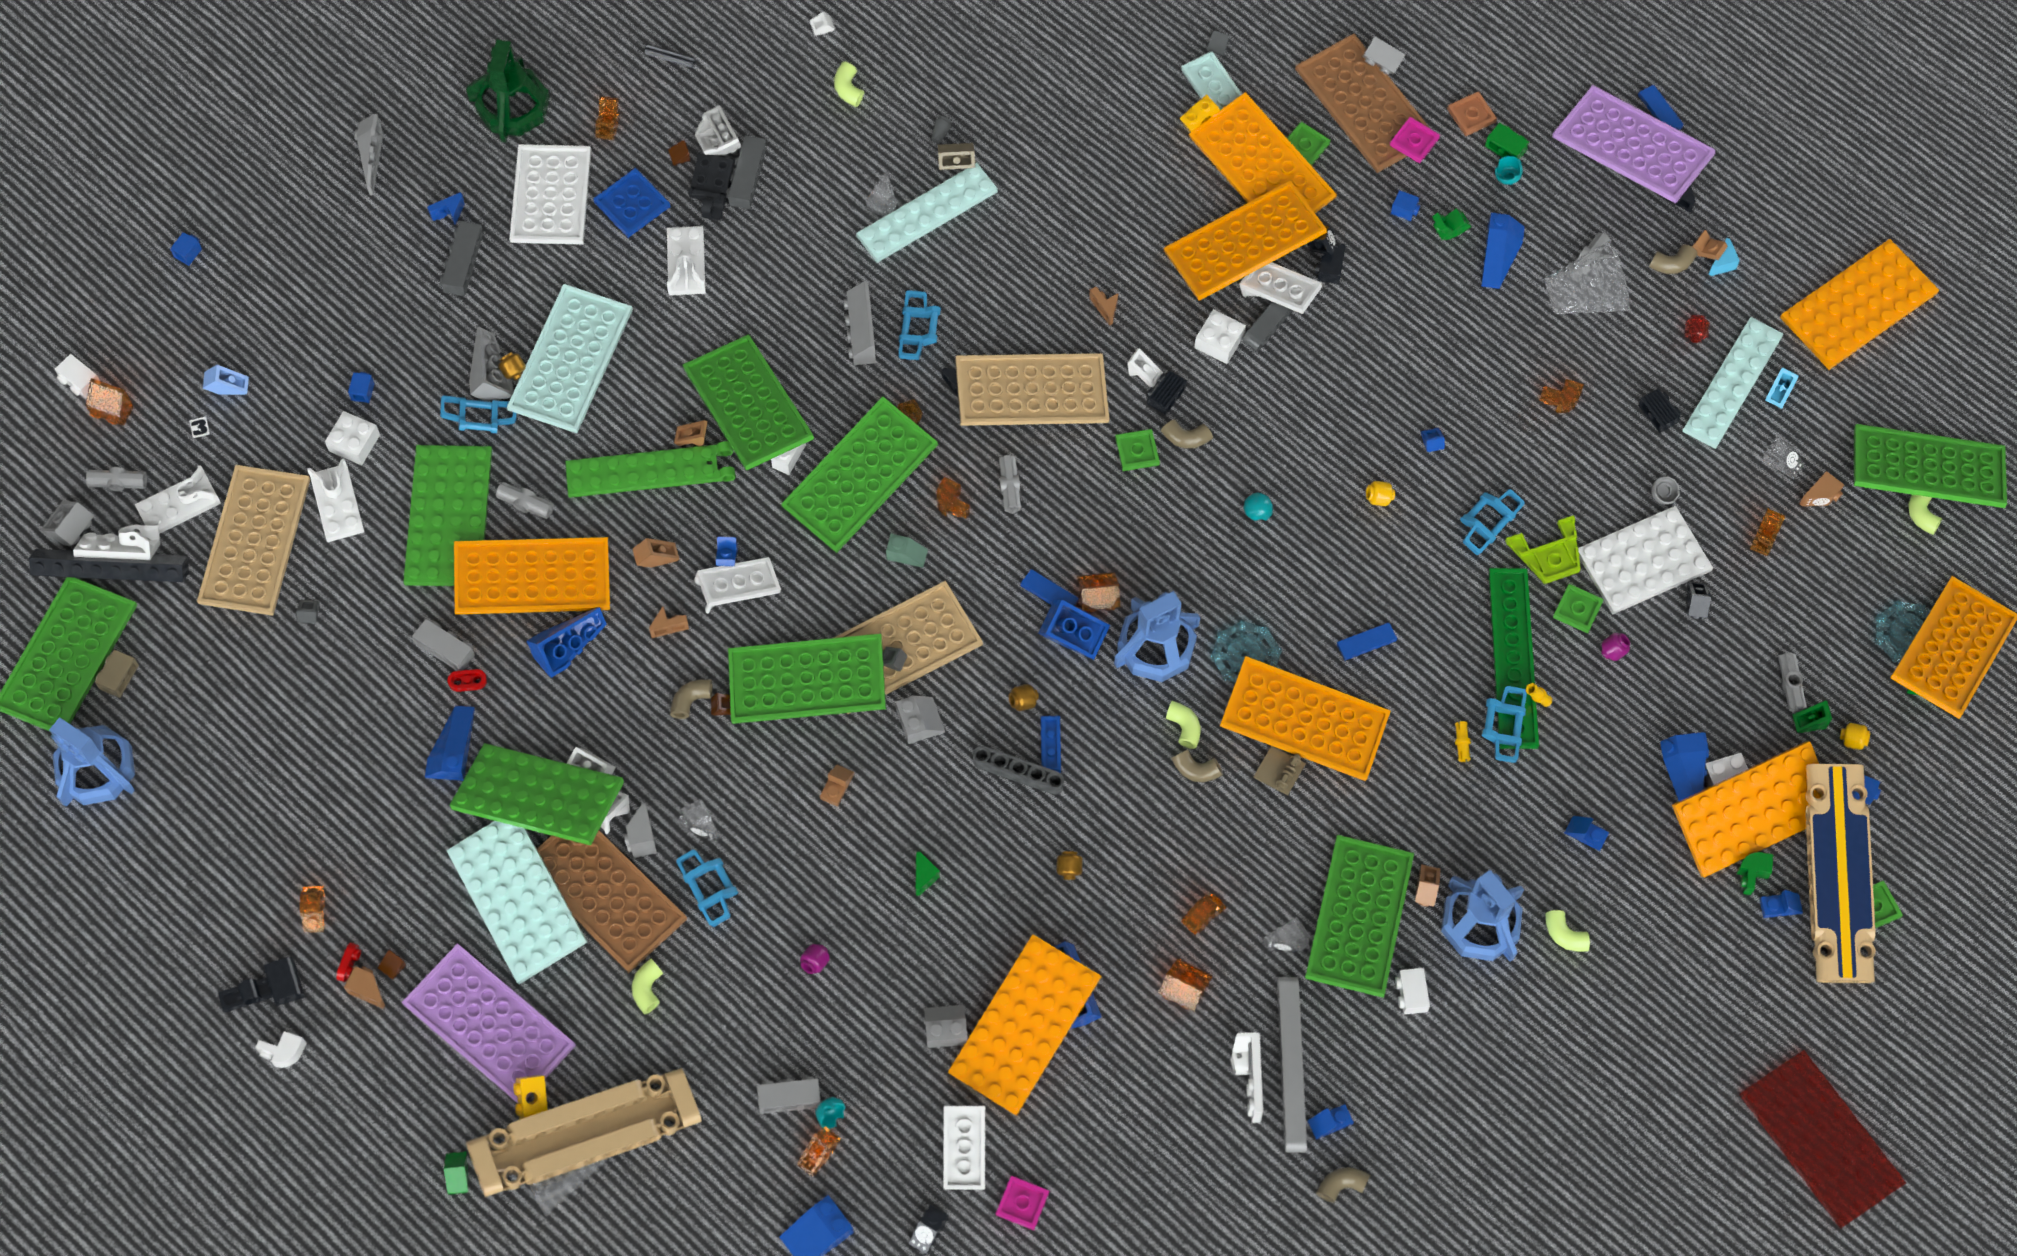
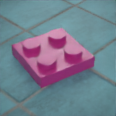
M1409 117L1391 140L1390 146L1420 164L1439 140L1440 134Z
M1011 1176L997 1209L996 1216L1035 1230L1049 1195V1190Z

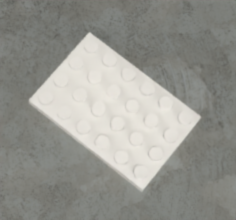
M518 144L510 229L511 243H584L591 146Z
M1676 506L1578 548L1579 559L1612 615L1711 572L1713 569Z

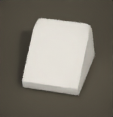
M824 11L809 20L816 36L835 30L830 15Z

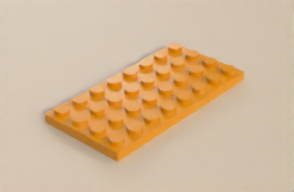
M1246 92L1189 133V137L1247 203L1290 180L1314 213L1337 197L1332 188Z
M1290 180L1164 247V251L1200 301L1327 233V230Z
M1888 239L1782 313L1780 318L1830 370L1938 294L1939 289L1891 239Z
M608 537L454 541L455 614L590 611L597 607L601 610H610Z
M1951 576L1890 678L1960 719L2016 623L2017 613Z
M1245 656L1220 727L1289 753L1298 754L1310 761L1366 781L1391 711Z
M1810 741L1795 746L1672 805L1701 877L1713 874L1744 859L1751 853L1759 852L1806 829V806L1808 805L1805 797L1808 791L1806 765L1819 764ZM1815 790L1813 791V796L1820 799V793Z
M1032 934L948 1073L1017 1116L1102 976Z

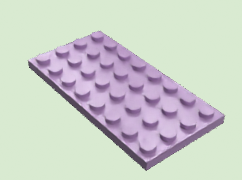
M1592 85L1553 133L1554 139L1674 203L1680 199L1715 155L1716 151Z
M458 943L402 1001V1004L517 1104L518 1098L517 1095L515 1096L513 1089L516 1078L543 1075L546 1079L576 1046L572 1040ZM532 1092L527 1094L526 1099L532 1094Z

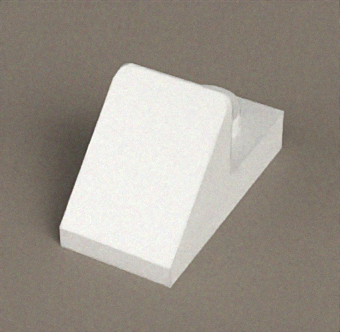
M1137 348L1127 362L1129 375H1138L1149 387H1154L1158 378L1163 373L1140 348Z

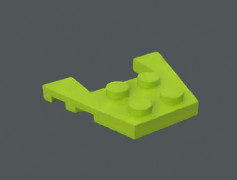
M1574 515L1557 522L1564 537L1563 539L1534 549H1529L1522 533L1508 537L1505 540L1506 544L1544 584L1580 572Z

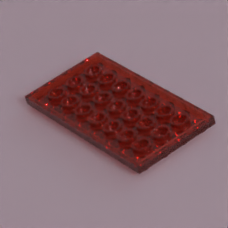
M1805 1050L1739 1094L1840 1229L1906 1184V1181Z

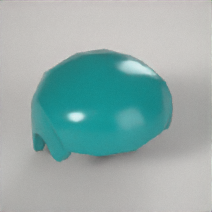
M1506 156L1499 160V164L1495 168V175L1499 182L1512 185L1522 177L1523 168L1520 159L1515 156Z
M1263 493L1251 494L1245 499L1243 506L1246 516L1254 521L1268 520L1273 514L1274 508L1270 498Z
M829 1097L818 1104L815 1113L822 1128L836 1127V1120L844 1118L846 1107L841 1099Z

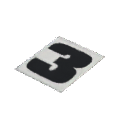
M206 417L189 420L193 438L210 434Z

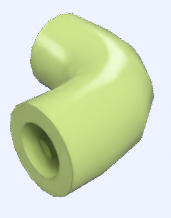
M842 62L834 78L835 90L841 99L858 107L862 101L864 91L852 84V79L857 70L852 64Z
M1911 495L1908 504L1911 519L1922 530L1934 535L1942 518L1928 510V504L1932 497Z
M1171 701L1166 719L1174 721L1181 726L1182 731L1178 740L1180 745L1189 749H1195L1201 733L1198 717L1185 705Z
M1553 910L1545 913L1549 935L1556 944L1566 950L1577 952L1589 951L1590 940L1588 932H1577L1569 929L1566 924L1564 911Z
M649 959L635 973L632 982V996L644 1014L653 1011L660 1003L652 992V984L663 975V972L652 959Z

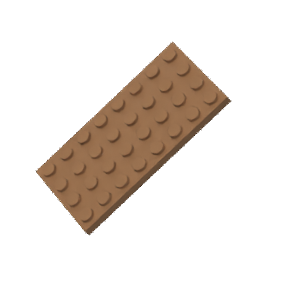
M1352 34L1296 65L1295 70L1376 173L1407 157L1391 147L1390 142L1409 117H1412L1428 128L1429 126L1389 76L1381 72L1379 66H1371L1364 61L1365 58L1362 56L1366 48L1357 36Z
M600 831L596 834L591 845L550 836L537 848L575 920L628 973L687 920V916Z

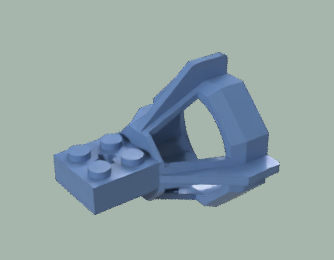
M1174 591L1161 594L1153 602H1144L1134 597L1131 601L1133 613L1125 617L1117 644V651L1119 653L1115 655L1114 665L1116 668H1119L1126 664L1133 675L1163 682L1187 670L1197 639L1193 629L1199 626V614L1183 613L1181 611L1182 603ZM1138 619V629L1127 642L1128 627ZM1180 625H1182L1186 629L1189 638L1184 653L1179 657L1176 637ZM1146 640L1163 644L1167 664H1148L1137 658L1135 654Z
M60 717L49 730L52 733V739L58 746V749L53 754L55 784L59 788L56 797L61 804L68 806L73 799L82 805L115 800L123 789L130 794L135 791L130 784L131 779L135 776L132 746L128 740L105 725L76 729ZM103 739H115L118 742L122 753L119 769L103 754ZM62 760H63V775H61V773H60ZM94 765L110 780L97 788L81 789L75 787L76 772L81 767Z
M1491 870L1477 880L1471 879L1468 882L1453 876L1448 884L1453 893L1448 895L1444 902L1441 928L1443 935L1460 956L1494 961L1504 954L1508 961L1511 962L1517 954L1515 945L1520 939L1523 908L1516 900L1521 897L1524 891L1523 887L1518 886L1506 889L1502 884L1501 878L1496 873L1493 874ZM1459 895H1468V912L1455 926L1452 917L1454 902ZM1513 909L1516 922L1513 931L1510 933L1508 917ZM1476 923L1491 925L1496 928L1498 944L1490 946L1477 945L1466 940L1464 937Z

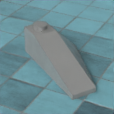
M373 114L359 122L358 129L355 130V140L358 142L369 195L374 194L384 134L378 114Z
M478 327L476 332L469 379L470 395L483 401L511 398L514 392L512 378L506 379L498 367L499 359H501L499 355L501 350L495 334L481 327Z

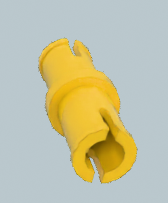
M1530 683L1526 687V693L1535 702L1541 703L1544 707L1552 704V697L1543 688L1538 687L1534 683Z
M1465 721L1455 723L1457 738L1455 745H1457L1459 762H1466V759L1467 761L1471 760L1469 751L1471 740L1468 738V723Z

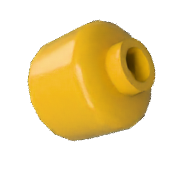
M1373 481L1366 488V499L1372 505L1387 506L1395 498V490L1392 489V485L1388 482Z
M1849 723L1846 729L1842 728L1840 740H1844V746L1847 748L1862 750L1869 744L1870 731H1868L1865 725Z

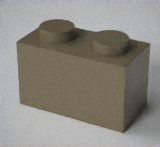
M973 143L937 145L939 170L975 168Z
M113 650L112 654L106 658L102 671L98 672L95 683L100 690L120 698L139 664L135 658Z

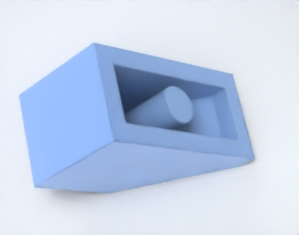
M215 365L204 372L203 389L219 395H245L248 391L249 377Z

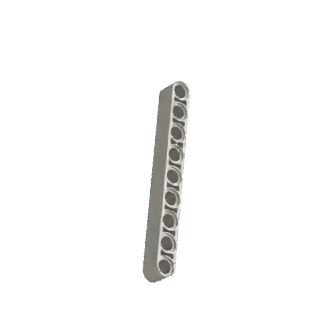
M1278 977L1277 995L1285 1153L1306 1152L1307 1138L1298 977Z

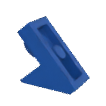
M460 192L427 206L432 221L443 219L450 214L456 225L465 203Z
M717 537L716 566H735L738 552L736 537Z
M1573 816L1564 832L1566 835L1598 851L1601 850L1609 832L1593 825V818Z
M1784 890L1781 895L1765 896L1759 899L1763 918L1803 914L1800 896L1797 893Z
M1345 1104L1332 1110L1327 1108L1308 1120L1316 1140L1351 1126L1354 1123Z

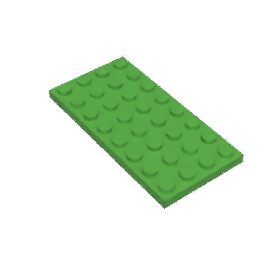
M749 334L683 364L685 373L746 471L814 439L809 427Z
M882 396L785 499L781 506L837 553L938 446V442Z
M1856 424L1854 427V486L2005 508L2007 505L2005 446Z
M416 445L404 585L454 586V541L485 540L492 446Z
M67 577L0 692V712L47 731H50L49 729L59 717L71 724L92 687L98 672L101 671L106 658L110 655L135 611L137 603L77 578Z
M881 634L728 648L732 724L886 709Z
M484 743L451 801L450 808L451 810L591 845L624 780L622 777Z
M1337 835L1305 979L1384 998L1414 853Z

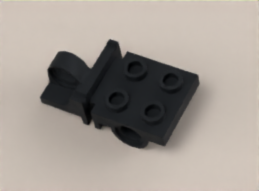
M698 153L690 186L691 189L689 188L688 195L690 198L703 200L701 208L703 218L721 221L726 203L727 188L731 186L730 178L733 172L734 159Z

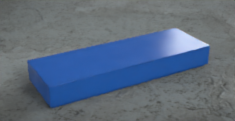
M1655 85L1639 92L1638 96L1654 118L1677 130L1683 128L1684 124Z
M1032 569L1020 584L1021 587L1052 605L1054 599L1064 600L1073 606L1079 601L1078 597Z
M1386 623L1338 641L1336 645L1344 661L1396 642L1397 637L1390 623Z
M1041 716V766L1061 773L1060 716Z

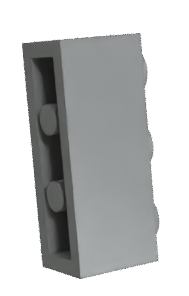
M425 619L412 635L414 643L457 671L464 670L475 656L472 649L473 646L465 640L462 642L457 639L453 632L449 630L446 632L441 629V625L437 622H430Z
M804 1077L799 1081L784 1079L780 1083L764 1081L761 1085H757L760 1114L817 1108L821 1102L819 1081L814 1079V1077Z

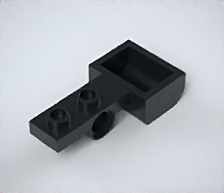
M287 957L265 964L264 969L267 976L265 978L244 980L237 987L217 992L223 1013L271 998L274 999L276 1007L305 998L294 958Z

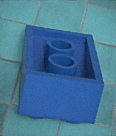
M1054 599L1038 634L1094 660L1110 625L1064 600Z
M827 1195L802 1215L779 1238L793 1256H824L852 1235L854 1231L851 1224L830 1196Z

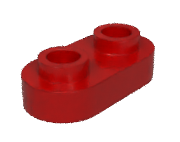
M479 669L452 672L448 676L447 682L450 689L455 692L472 691L484 688L487 684V677ZM476 679L481 680L479 683L474 682ZM461 681V684L456 685L455 682Z
M350 942L347 945L337 970L336 979L338 981L346 982L354 970V963L359 960L361 955L358 944Z

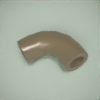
M1682 245L1674 256H1667L1657 251L1649 267L1664 274H1678L1686 270L1693 263L1697 256V250L1690 245Z
M1174 419L1161 429L1163 435L1171 443L1184 449L1200 447L1213 439L1211 431L1205 424H1201L1193 430H1185Z
M694 680L681 686L674 694L672 700L671 717L686 719L689 717L690 706L693 701L697 699H711L713 692L712 680Z
M1188 749L1171 758L1182 776L1191 781L1204 783L1223 776V771L1215 758L1204 763H1198L1192 758Z
M1351 1167L1336 1169L1327 1174L1316 1194L1320 1198L1334 1203L1339 1192L1344 1188H1352L1362 1193L1370 1174Z

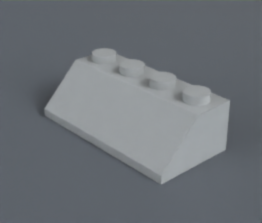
M863 281L848 290L847 299H844V309L848 310L849 315H845L846 326H850V331H847V340L852 343V347L848 348L849 359L853 358L854 365L876 363L868 281Z

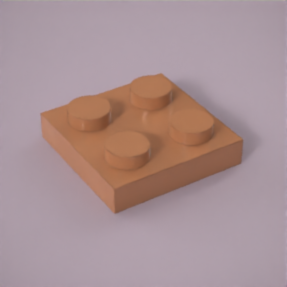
M1479 91L1448 105L1447 108L1465 136L1497 121L1496 116Z

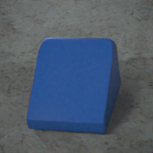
M1439 428L1421 431L1427 452L1445 448V438Z

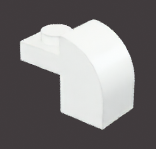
M284 1031L278 1046L258 1040L255 1048L261 1057L271 1060L275 1067L284 1068L298 1061L306 1042L303 1037Z

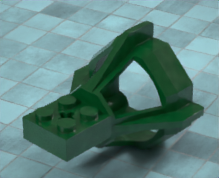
M496 40L495 46H492L491 62L487 64L488 73L467 85L466 91L469 101L475 102L476 112L492 133H499L501 142L506 143L508 135L522 136L544 123L550 96L548 89L534 71L525 68L523 57H514L511 41ZM489 88H492L497 93L498 116L488 111L482 101L484 94ZM517 92L528 93L537 102L534 108L527 114L517 118H510V97L514 96Z

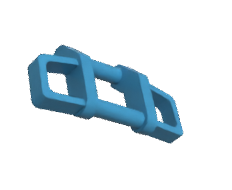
M910 290L906 292L905 305L902 309V332L899 335L900 345L898 354L900 359L919 360L923 346L937 342L936 329L941 308L939 306L927 307L926 292ZM909 298H922L924 300V308L908 307ZM911 317L930 318L929 333L923 336L909 335ZM903 344L918 345L917 353H903Z
M441 397L440 416L444 419L457 421L461 431L472 429L491 431V433L497 434L498 425L514 424L516 421V413L512 412V418L497 419L498 407L507 408L509 403L507 401L492 400V402L466 400L464 397ZM444 403L459 404V416L446 413L444 411ZM466 407L491 409V423L466 422Z
M1511 489L1499 498L1484 492L1475 506L1460 519L1465 526L1471 528L1463 539V543L1475 555H1479L1490 543L1496 540L1497 534L1505 525L1516 517V513L1523 507L1525 502ZM1506 496H1510L1518 504L1513 512L1501 501ZM1486 504L1492 506L1503 516L1491 531L1478 519L1474 518ZM1474 531L1486 540V543L1480 549L1470 541Z
M1506 686L1501 702L1492 698H1488L1486 701L1488 708L1482 737L1495 743L1496 760L1516 763L1518 760L1519 747L1522 743L1520 738L1522 721L1526 713V689ZM1507 693L1520 694L1522 696L1521 706L1505 704ZM1495 711L1515 715L1513 736L1499 734L1492 730ZM1499 744L1515 746L1514 756L1501 755L1499 753Z
M691 850L679 857L676 862L683 874V879L685 883L689 884L699 903L697 906L703 912L709 925L715 927L729 919L731 914L725 899L737 895L738 890L735 886L733 887L725 872L721 858L704 862L696 850ZM692 856H696L701 865L687 873L683 862ZM716 870L726 889L720 890L705 899L695 879L708 871ZM721 902L724 914L712 921L707 909Z

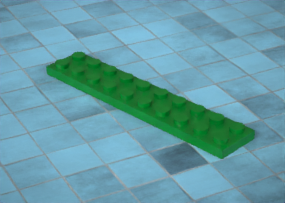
M1489 568L1488 571L1496 699L1500 702L1506 686L1526 689L1530 683L1535 684L1528 569ZM1507 693L1504 703L1521 706L1522 696L1520 694ZM1527 694L1525 702L1526 713L1523 716L1520 736L1522 743L1519 749H1538L1537 706L1532 697ZM1497 712L1498 733L1513 736L1515 715ZM1499 744V749H1515V746Z

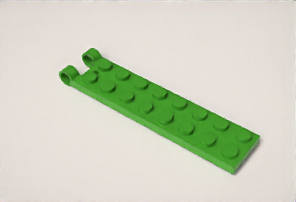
M728 441L718 443V445L566 461L568 496L571 498L733 481L736 478L735 468L727 466L718 470L717 456H730L733 454V449Z

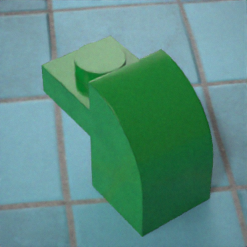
M1457 208L1446 216L1440 213L1432 216L1435 221L1433 226L1442 240H1449L1459 236L1472 227L1464 212Z
M1755 852L1744 858L1736 873L1737 875H1742L1740 886L1743 887V894L1751 895L1753 893L1756 877L1764 879L1770 877L1773 869V854Z

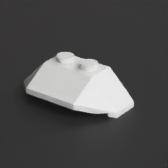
M720 105L703 113L702 121L697 128L695 137L705 155H726L735 152L741 147Z

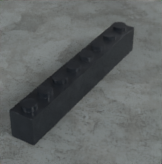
M35 549L29 557L31 576L184 582L189 574L188 556L154 554L151 560L74 557L73 550Z

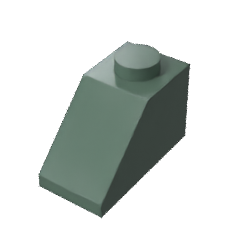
M890 534L886 549L887 560L924 568L928 549L909 537Z

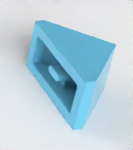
M1729 238L1725 240L1728 246L1719 260L1714 261L1709 275L1714 276L1736 270L1740 260Z
M1782 367L1765 400L1782 408L1799 375Z

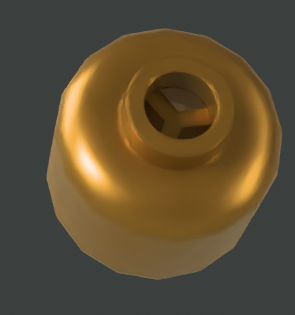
M510 352L499 359L498 367L506 379H519L526 368L525 363L517 353L513 354Z
M1029 684L1016 686L1009 693V703L1017 711L1034 708L1039 699L1037 690Z
M1063 851L1062 855L1057 857V874L1063 876V880H1075V876L1082 874V857L1078 855V852Z

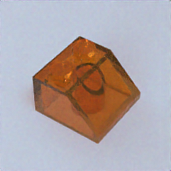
M93 378L90 379L86 399V407L89 414L97 419H106L113 425L120 424L124 426L134 408L126 391Z
M1115 572L1077 576L1080 604L1083 611L1095 612L1097 609L1114 610L1116 607H1121L1119 584Z
M1177 958L1167 972L1158 994L1169 1001L1180 1004L1184 1009L1194 1011L1199 1005L1213 976Z

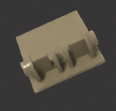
M1271 746L1253 778L1288 796L1306 763L1301 761L1302 757L1298 754L1291 756Z

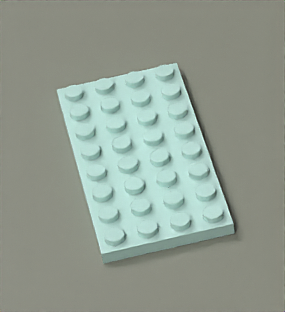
M563 284L526 364V368L507 405V410L578 433L632 313V306Z
M494 821L446 850L518 984H521L587 943L583 932L525 828Z

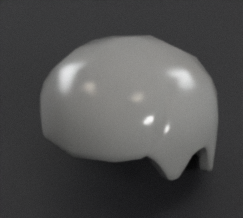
M1669 476L1658 478L1652 485V496L1656 502L1662 505L1672 504L1680 496L1678 483Z

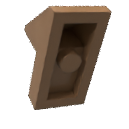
M1706 230L1699 235L1692 245L1697 250V256L1719 260L1728 247L1724 241L1711 239Z
M1097 287L1090 289L1089 299L1110 326L1114 321L1119 294L1107 299L1103 291H1099Z
M703 420L677 426L674 443L678 446L692 443L698 447L704 446L707 421Z
M663 606L649 629L651 638L687 630L689 626L686 615H675L667 619Z
M836 765L828 773V781L820 795V799L838 807L855 772Z

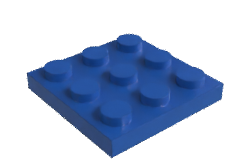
M636 168L593 199L594 203L628 238L670 208V203Z

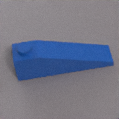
M1491 213L1481 284L1483 287L1500 289L1509 268L1523 244L1525 226L1510 215Z
M597 607L542 631L527 640V644L533 658L547 675L552 678L567 669L575 656L580 655L584 646L589 641H592L607 624L601 609Z
M454 707L427 759L425 778L464 780L475 707Z
M1706 733L1675 735L1660 741L1663 760L1678 800L1681 801L1704 790V776H1707L1705 763L1706 758L1709 756Z

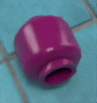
M1612 633L1601 643L1602 655L1612 661H1618L1630 651V641L1627 636L1622 633Z
M821 944L809 945L800 957L802 969L809 974L820 973L830 960L827 948Z

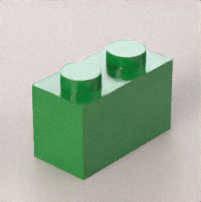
M1499 123L1487 137L1485 147L1502 158L1515 156L1520 159L1527 151L1529 141L1524 136L1512 131L1510 127Z

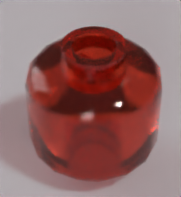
M1691 315V318L1686 320L1685 336L1691 339L1690 342L1701 343L1702 340L1708 338L1710 322L1705 319V316Z

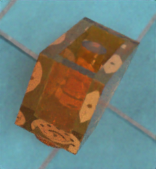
M825 1126L813 1135L796 1165L813 1177L833 1154L841 1138Z

